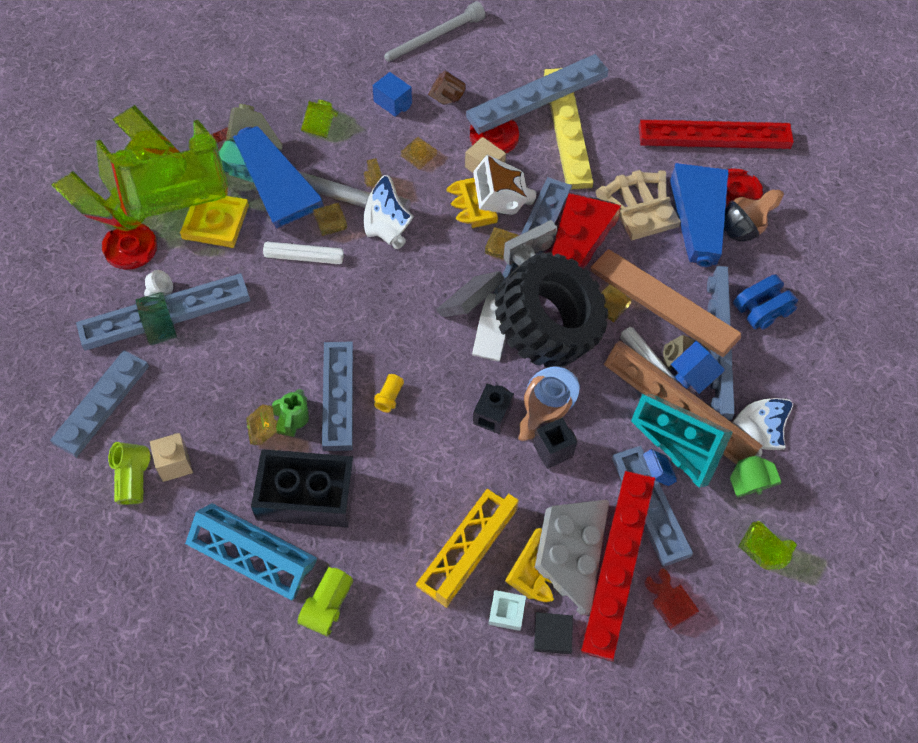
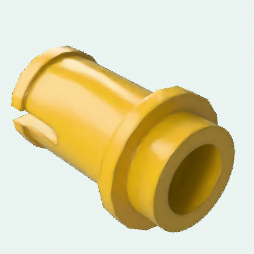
M388 374L380 393L374 397V406L386 413L396 407L395 400L402 385H404V380L398 375Z

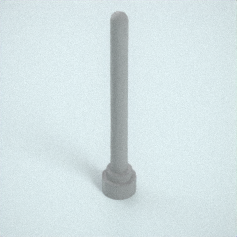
M475 1L467 6L465 13L388 51L384 55L385 60L388 62L393 61L467 22L472 23L475 21L477 23L485 19L483 6L480 2Z

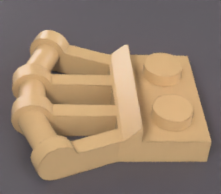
M637 170L629 176H616L615 180L606 187L601 186L596 190V195L599 199L622 205L619 218L631 241L680 226L681 221L670 203V197L666 196V171L659 170L658 173H648ZM645 183H657V199L652 197ZM635 185L644 200L643 203L637 204L628 186ZM619 190L628 207H624L611 195Z

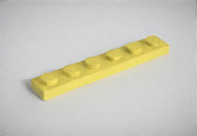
M562 68L545 69L544 76L549 75ZM572 92L550 102L565 183L572 185L571 189L592 188L593 178L575 95Z

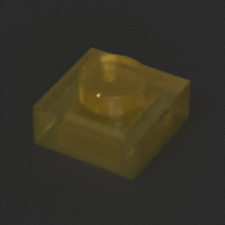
M419 137L401 150V157L419 170L437 155V150Z
M377 158L366 160L367 171L363 172L366 187H371L372 190L382 177Z
M339 202L313 210L322 236L347 229V222Z
M494 227L485 246V254L504 260L505 242L519 235Z
M609 284L601 294L604 293L606 299L604 307L608 308V319L614 323L630 306L632 299Z
M262 404L246 418L249 440L252 445L263 444L277 432L273 408L270 405Z

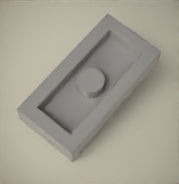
M550 220L505 242L504 260L508 265L515 262L520 266L528 258L536 255L535 253L541 250H548L555 243L557 226Z

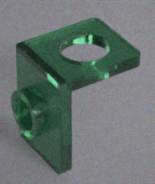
M163 292L135 300L149 345L152 346L177 338ZM158 301L154 305L144 306L148 302Z

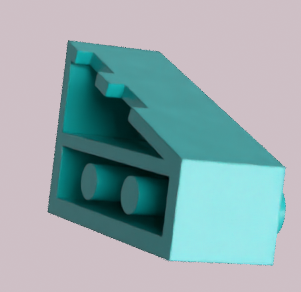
M642 394L631 419V422L657 447H660L672 459V462L678 468L680 467L699 488L709 485L733 431L654 394Z

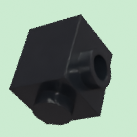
M487 383L474 409L472 424L500 435L513 406L514 393L503 386H493Z
M563 418L536 429L533 446L547 469L573 458L577 439Z

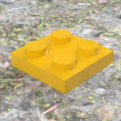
M196 191L180 231L181 238L234 248L249 207L248 200Z

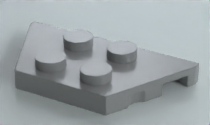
M608 500L556 505L547 508L539 542L535 568L544 578L552 582L554 588L562 596L567 595L578 606L576 611L579 614L585 616L590 614L609 506Z

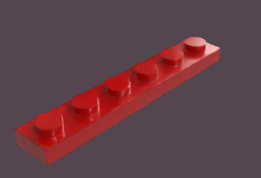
M640 119L639 123L640 146L791 149L794 143L790 123Z
M628 471L624 473L581 649L583 654L614 662L655 484V477Z

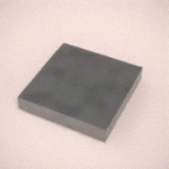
M500 271L475 276L436 310L442 317L468 314L505 280V277Z

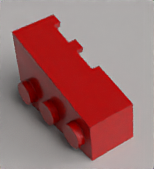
M569 193L552 250L553 256L555 254L564 255L567 260L573 259L579 263V267L585 268L594 252L604 242L609 231L618 222L622 205Z

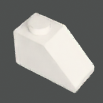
M490 293L485 299L480 315L472 355L500 362L507 337L505 334H501L499 330L500 321L496 320L495 310L498 308L495 306L496 294Z

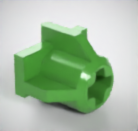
M297 389L295 392L287 393L272 404L274 415L279 416L274 430L275 433L294 437L296 430L307 424L309 412L304 390Z
M752 456L738 461L730 477L737 498L755 492L761 495L763 493L762 490L781 484L775 464L760 456Z

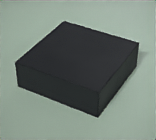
M536 612L534 651L571 654L573 615Z

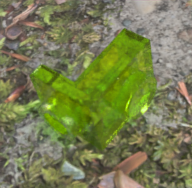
M318 99L317 103L309 101L301 131L327 138L333 116H338V112L332 107L333 104Z
M761 521L751 523L738 547L760 567L770 570L783 569L792 560V553L797 544L793 540L781 541Z

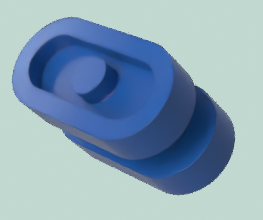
M774 274L741 292L734 299L733 305L740 313L749 309L751 313L746 319L753 329L760 327L764 330L774 323L775 318L781 315L784 318L791 315L797 309L798 299L790 290L784 293L780 292L784 282L777 274ZM771 298V300L765 302L762 305H759V303Z

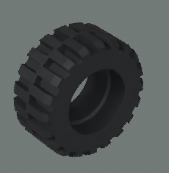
M542 253L528 258L500 284L498 294L495 297V306L498 307L495 310L496 320L500 321L499 330L502 335H506L508 345L511 348L515 347L519 351L517 354L523 359L529 358L531 359L530 363L538 366L544 364L546 368L553 366L564 367L574 362L600 343L607 328V321L605 320L608 318V308L604 307L606 299L604 293L601 294L598 289L600 285L597 280L593 281L589 276L591 273L586 268L582 269L578 266L579 263L573 259L567 260L564 255L555 254L553 256V253ZM539 295L547 298L556 306L561 314L564 327L555 323L546 314L540 303Z

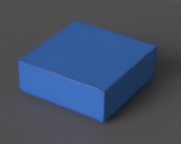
M653 449L643 454L652 477H655V481L667 486L677 482V477L668 456Z

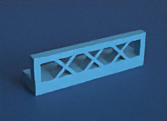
M213 503L196 511L185 542L186 545L290 600L295 599L304 576L314 568L317 557ZM201 527L210 532L213 543L206 544L197 539ZM231 542L235 544L240 556L237 558L229 556L223 543ZM258 556L263 559L267 570L259 572L254 569L250 557ZM284 570L295 576L291 587L281 583L277 574L278 571Z

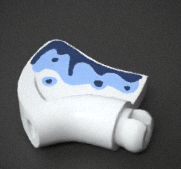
M384 175L373 188L364 212L365 233L367 237L379 236L389 245L392 244L395 249H400L406 243V239L401 236L402 232L410 224L414 216L400 202L391 177Z
M780 398L759 400L746 406L732 421L734 425L763 445L755 456H761L762 449L781 450L786 448L784 427L792 410L793 403L791 400Z

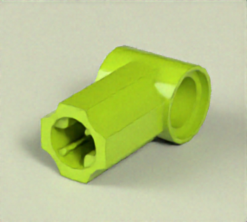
M115 442L110 448L108 456L109 466L115 469L114 502L119 505L140 504L143 502V473L150 462V451L144 445Z
M328 567L315 594L304 603L298 617V624L328 637L332 632L329 629L333 621L337 622L339 618V609L353 583V578L338 568Z

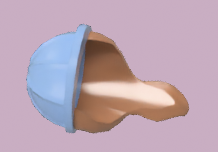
M553 366L537 372L529 380L524 395V405L527 414L520 423V435L518 438L520 441L534 438L535 431L540 428L541 424L554 422L562 418L572 408L580 391L578 379L572 372L562 367Z

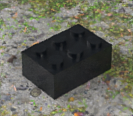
M261 449L251 509L256 521L348 528L356 473L354 457Z

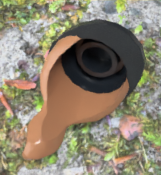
M770 190L759 200L738 197L734 201L731 200L725 208L724 231L736 241H749L759 238L760 234L768 226L767 215L769 211L779 206L784 196L783 191Z

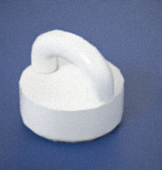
M154 270L146 276V289L144 292L146 298L153 296L159 298L172 293L173 283L165 272Z

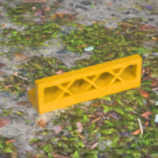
M486 489L418 580L416 587L447 608L516 513L519 500L509 493L503 499L489 489ZM490 499L499 507L491 517L484 518L482 507ZM479 512V517H480V519H475V520H473L474 517H475V516L477 515V513ZM481 524L482 530L475 540L466 542L464 533L466 528ZM461 536L462 543H456ZM463 548L464 555L456 565L448 566L446 555L449 551ZM443 561V562H444V567L437 568V567L440 565V563ZM446 573V579L437 591L426 584L432 574Z

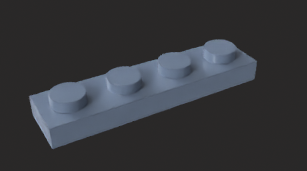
M324 342L323 451L353 450V342Z
M123 350L50 439L51 443L77 458L148 369V363Z
M641 446L613 455L612 461L622 481L625 471L652 477ZM655 481L644 529L661 566L665 567L690 558L693 552L659 482Z

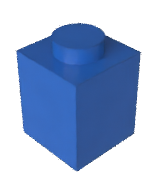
M391 72L372 85L374 102L396 117L400 112H405L410 108L412 104V87Z
M697 341L671 363L678 372L675 378L686 389L692 386L698 394L725 371L718 361Z

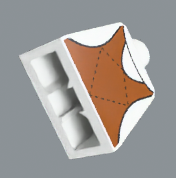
M486 155L473 172L479 209L513 215L524 204L532 205L536 199V191L526 188L524 173L521 170L492 156Z

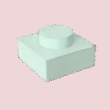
M494 590L489 625L520 631L526 596Z

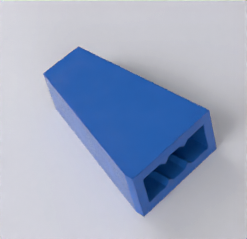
M258 126L243 128L238 132V135L233 136L275 228L289 224L324 208L320 195Z
M675 163L670 182L678 217L681 221L680 225L689 262L697 263L701 267L716 266L722 255L728 170Z

